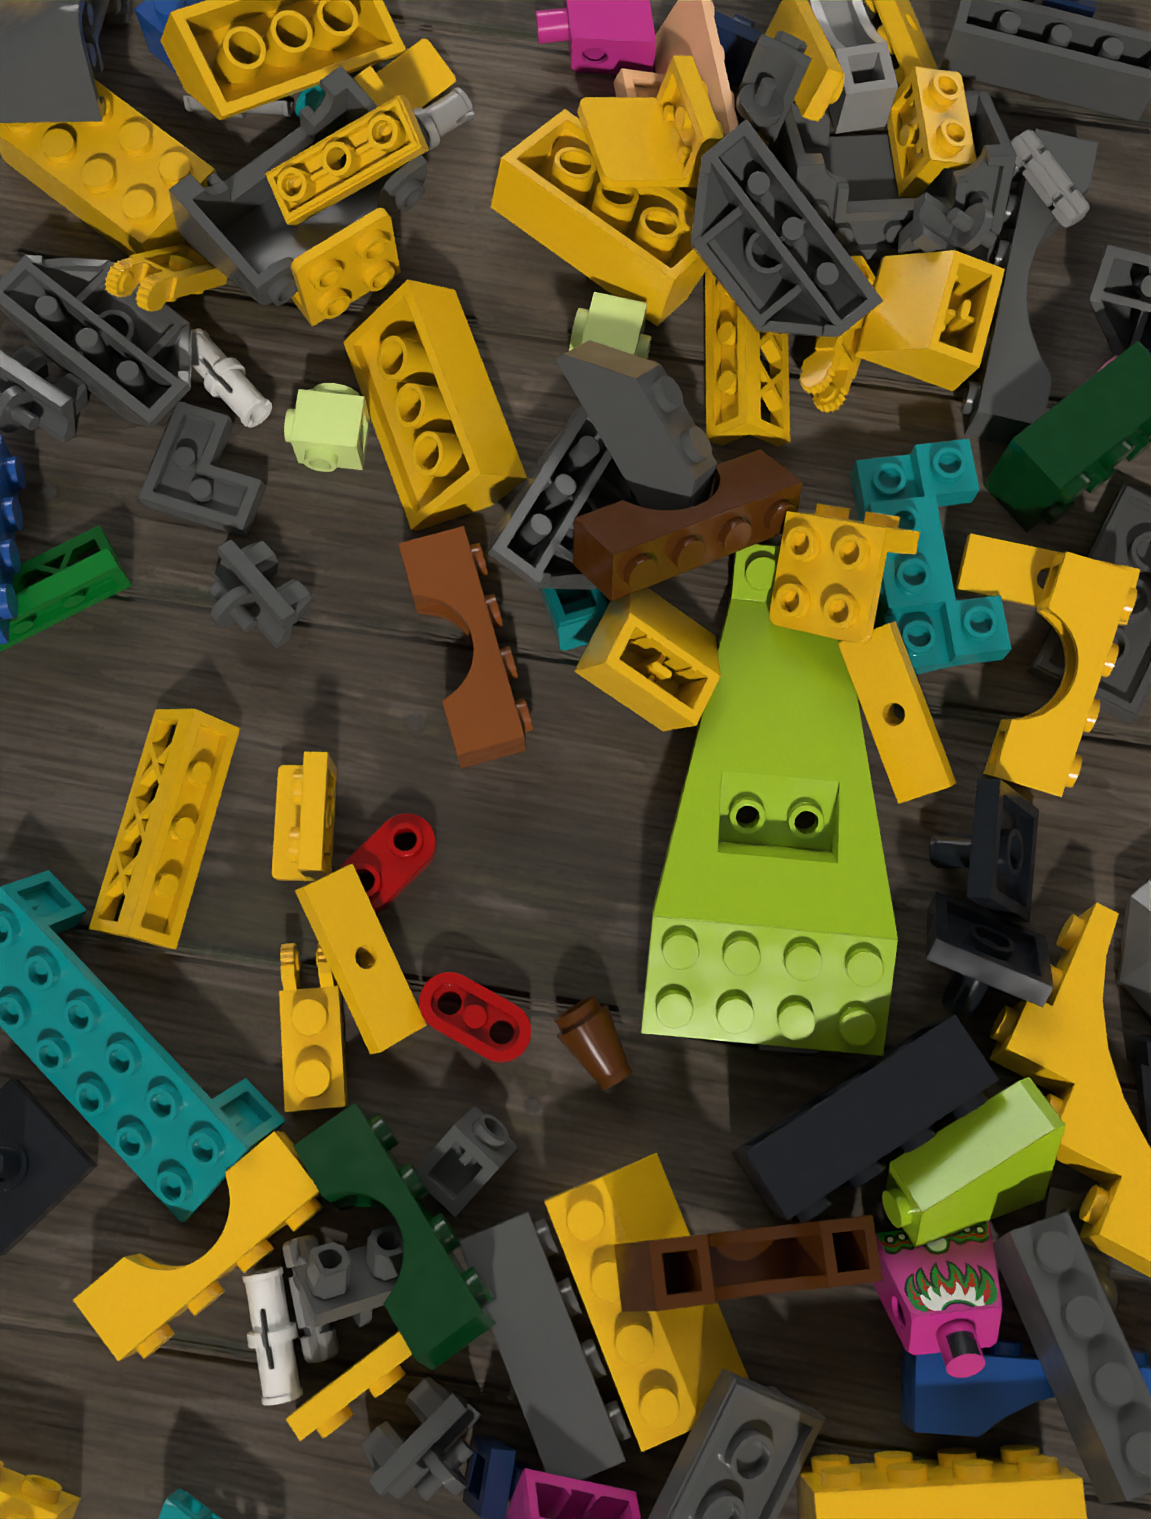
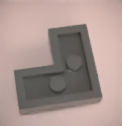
M179 401L173 411L138 498L144 507L247 538L266 488L260 479L217 467L234 426L230 416Z

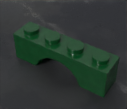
M355 1102L294 1144L293 1147L321 1196L337 1209L343 1211L357 1207H376L392 1213L395 1217L403 1238V1263L397 1282L383 1304L415 1360L434 1370L497 1324L486 1307L495 1298L474 1266L464 1271L453 1252L462 1245L459 1238L442 1213L434 1218L430 1215L421 1200L430 1192L414 1166L408 1162L401 1167L391 1149L397 1146L399 1141L380 1113L370 1118Z

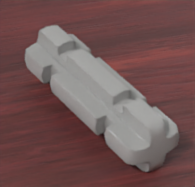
M1026 130L1013 138L1011 144L1017 155L1015 165L1018 168L1023 166L1026 168L1022 174L1046 206L1054 205L1055 209L1051 212L1061 226L1069 228L1083 219L1090 208L1089 203L1078 189L1073 192L1070 188L1074 185L1051 153L1048 150L1042 153L1041 149L1044 147V144L1035 132Z
M314 1235L290 1239L283 1244L282 1249L286 1268H292V1273L293 1267L309 1263L312 1248L318 1247V1241ZM293 1276L288 1278L298 1329L304 1328L305 1336L300 1338L304 1359L307 1363H317L335 1357L339 1352L336 1329H330L329 1323L313 1327L305 1300L301 1292L296 1288Z

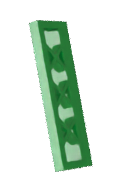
M100 525L22 563L20 572L13 574L12 586L17 598L18 614L16 618L10 619L9 642L0 644V652L132 586L106 533ZM96 546L99 547V552L75 563L78 555ZM61 564L60 569L54 568ZM38 575L47 576V578L25 588L28 580Z

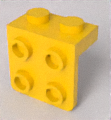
M672 56L657 97H585L581 99L577 110L602 184L608 188L697 187L702 155L724 138L722 124L717 121L708 98L707 84L701 79L693 56Z
M384 208L375 209L293 260L291 270L298 291L291 299L312 327L324 319L338 317L348 308L350 303L370 291L375 292L385 288L397 274L401 273L392 220Z
M817 503L815 514L786 511L769 611L770 621L776 626L846 642H868L873 633L887 552L916 554L920 531L898 528L900 517L866 511L864 522L849 519L851 508Z

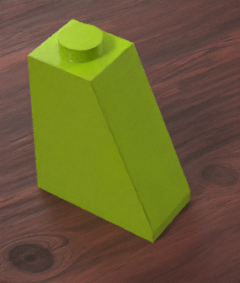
M1030 1077L1019 1080L989 1099L973 1112L937 1132L936 1136L909 1153H904L890 1162L886 1189L882 1193L883 1206L889 1220L895 1227H902L913 1246L918 1248L1044 1200L1066 1124Z

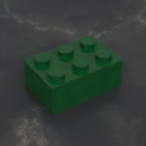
M1137 341L1011 440L983 486L1026 532L1043 519L1049 526L1054 524L1075 505L1073 500L1084 490L1089 494L1094 492L1116 472L1114 467L1125 458L1129 462L1133 461L1151 445V353Z

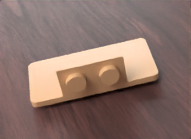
M677 0L655 35V73L621 68L613 84L616 97H657L672 56H693L700 77L707 84L708 98L717 121L722 124L725 137L739 125L735 112V97L730 90L724 63L725 53L722 45H720L714 19L715 11L712 0ZM680 187L683 192L696 200L697 187Z

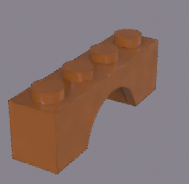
M464 526L398 543L417 614L432 615L451 622L466 635L474 650L472 665L467 677L457 690L442 701L460 769L526 751L524 733L533 731V725L525 698L517 700L513 698L509 680L518 678L510 646L500 648L498 646L494 628L502 627L503 623L495 594L486 596L483 594L479 577L487 576L488 571L480 543L469 545Z

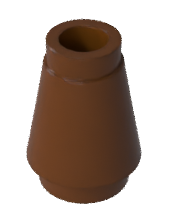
M595 995L580 1001L554 1019L560 1030L556 1037L592 1078L597 1080L602 1090L614 1086L633 1072L627 1062L628 1059L608 1005L601 1007Z

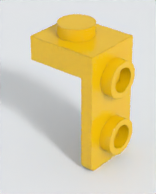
M426 38L421 39L376 73L369 66L353 78L378 107L400 94L408 98L412 110L416 107L425 108L450 89L456 81L455 75Z

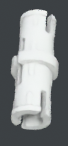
M201 328L192 330L191 365L205 379V389L214 398H222L245 426L252 428L262 423L271 413L272 403L245 377V368L236 358H228L210 339L209 334Z
M282 1266L260 1269L242 1276L246 1287L252 1331L247 1333L248 1347L255 1348L263 1395L261 1398L262 1405L286 1403L303 1395L293 1339L298 1337L297 1323L290 1322Z

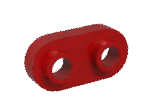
M411 813L395 815L388 819L361 845L340 868L353 863L358 876L363 873H369L374 876V885L366 894L375 913H378L385 909L432 862L437 850L435 834L430 824L418 815ZM408 832L417 837V842L411 850L402 851L396 848V840L401 834Z
M455 972L437 974L424 985L420 993V1012L424 1020L433 1029L492 1062L507 1063L514 1061L527 1050L530 1044L532 1030L526 1013L516 1004L462 974ZM446 994H457L462 1001L460 1010L453 1015L442 1013L440 1010L441 999ZM506 1022L512 1026L514 1033L508 1043L498 1044L492 1040L491 1029L495 1024Z

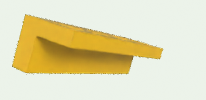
M707 268L705 271L706 435L710 442L720 446L746 435H752L777 447L790 442L788 334L757 332L709 268ZM760 347L770 364V376L760 360ZM761 397L770 411L771 423L761 419Z
M155 709L89 930L128 937L162 948L176 950L239 735V727L197 709ZM172 726H176L172 742L166 748ZM159 783L155 798L149 803L153 789ZM142 839L138 855L133 859L136 845ZM125 896L118 922L114 921L120 899Z

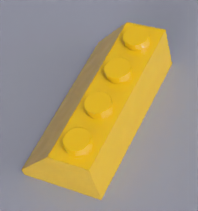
M205 0L170 12L160 39L184 90L220 121L320 85V80L339 66H342L350 74L400 56L406 51L383 0Z
M566 109L562 110L501 157L490 207L612 295L647 303L646 319L655 326L660 325L687 300L707 270L706 264L690 245L695 199L677 187L608 188L603 185L580 119Z
M407 279L343 343L362 396L365 397L371 421L411 530H422L493 506L525 481L527 475L455 289Z
M654 1153L547 1198L544 1201L641 1452L692 1430L722 1368L749 1379L718 1302L715 1304L654 1312L621 1311L614 1244L690 1236L658 1154Z

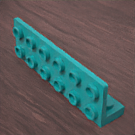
M49 870L1 886L0 1027L180 1222H185L196 1213L226 1177L225 1172L272 1132L278 1131L286 1120L247 1078L213 1099L204 1092L57 935L60 932L75 927L87 910Z

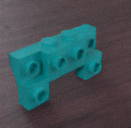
M970 439L914 445L911 453L907 455L856 460L850 476L858 520L864 522L866 511L900 517L898 528L920 531L916 554L887 552L876 611L878 627L896 621L916 675L953 666L1003 660L1012 648L1001 595L956 601L938 507L972 503L980 490Z

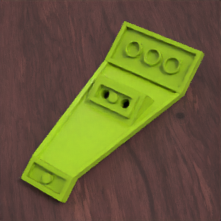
M755 544L734 553L730 598L717 646L721 677L699 719L652 909L641 1033L883 1056L898 936L857 693L838 645L842 640L776 626L770 621L769 611L780 546ZM743 806H752L758 810V814L753 822L744 824L736 819L738 810ZM803 811L813 812L816 816L814 824L807 829L795 826L797 815Z

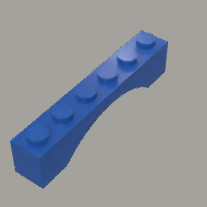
M998 1339L997 1343L993 1346L981 1349L985 1359L984 1368L979 1373L964 1378L953 1377L947 1373L941 1353L913 1355L907 1352L903 1346L901 1422L914 1432L979 1437L1004 1417L1037 1401L1054 1398V1394L1037 1354L1023 1352V1342ZM1130 1349L1151 1394V1362H1148V1352Z

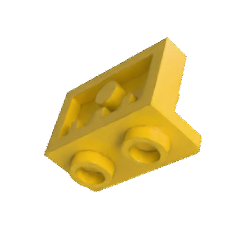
M915 66L898 87L887 120L898 195L903 198H918L944 168L963 170L976 161L961 74L953 71Z
M304 752L303 765H281L278 768L272 876L276 880L315 881L332 873L337 767L328 752Z

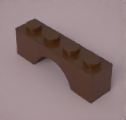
M761 449L717 465L713 496L697 506L680 510H653L621 500L575 517L573 565L612 602L782 534L786 511L798 512L802 481Z
M873 1215L614 1244L622 1312L664 1311L715 1304L721 1300L754 1295L833 1288L883 1281Z

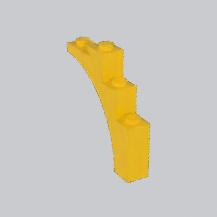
M1096 902L1079 917L1072 914L1058 936L1056 945L1063 948V952L1057 966L1050 965L1054 988L1044 1007L1023 999L1012 1008L1006 1005L1000 1011L990 1032V1038L997 1041L990 1060L1025 1078L1030 1077L1034 1083L1055 1093V1095L1049 1093L1045 1098L1066 1124L1056 1160L1100 1183L1099 1186L1094 1185L1091 1187L1082 1202L1079 1218L1085 1221L1079 1235L1080 1240L1151 1278V1147L1147 1143L1123 1097L1108 1049L1103 1008L1106 955L1119 913Z

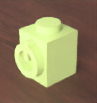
M594 292L590 309L578 308L569 351L591 340L648 359L652 336L644 334L647 303Z
M336 383L318 384L314 389L309 390L298 389L295 409L287 410L284 422L285 441L292 444L298 463L321 472H331L336 470V467L363 470L371 422L365 397L360 396L357 391L348 386Z

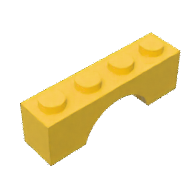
M1067 551L1053 557L1036 612L1053 626L1061 639L1065 654L1063 679L1054 696L1039 710L1023 717L1000 721L983 774L1062 797L1065 787H1073L1082 765V755L1076 754L1083 732L1089 733L1093 729L1100 711V700L1094 697L1101 676L1107 678L1117 660L1119 645L1112 642L1119 621L1126 622L1136 602L1137 589L1131 587L1135 575L1134 571Z
M272 1132L225 1172L230 1194L229 1215L218 1241L204 1256L189 1265L183 1266L162 1264L141 1253L126 1256L73 1299L117 1361H121L137 1351L143 1359L150 1356L175 1334L169 1324L185 1310L189 1309L194 1316L199 1314L224 1293L225 1290L219 1282L237 1266L244 1274L251 1270L274 1250L268 1241L286 1224L293 1232L296 1231L323 1208L317 1200L321 1194L293 1147L294 1143L285 1132Z

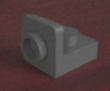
M472 1107L453 1125L420 1163L416 1171L426 1184L430 1194L456 1217L517 1149V1145L509 1138L507 1129L497 1118L483 1113L477 1107Z

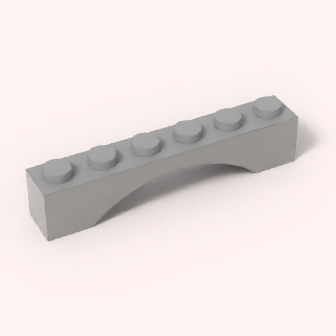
M808 0L845 73L844 87L840 97L834 104H829L835 134L886 127L898 84L887 41L877 33L870 22L862 0Z

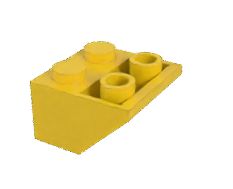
M956 250L884 256L880 261L873 286L883 301L865 315L854 356L953 392L980 367L1005 269Z
M648 587L612 602L610 601L574 670L581 677L661 731L697 726L721 677L716 636Z

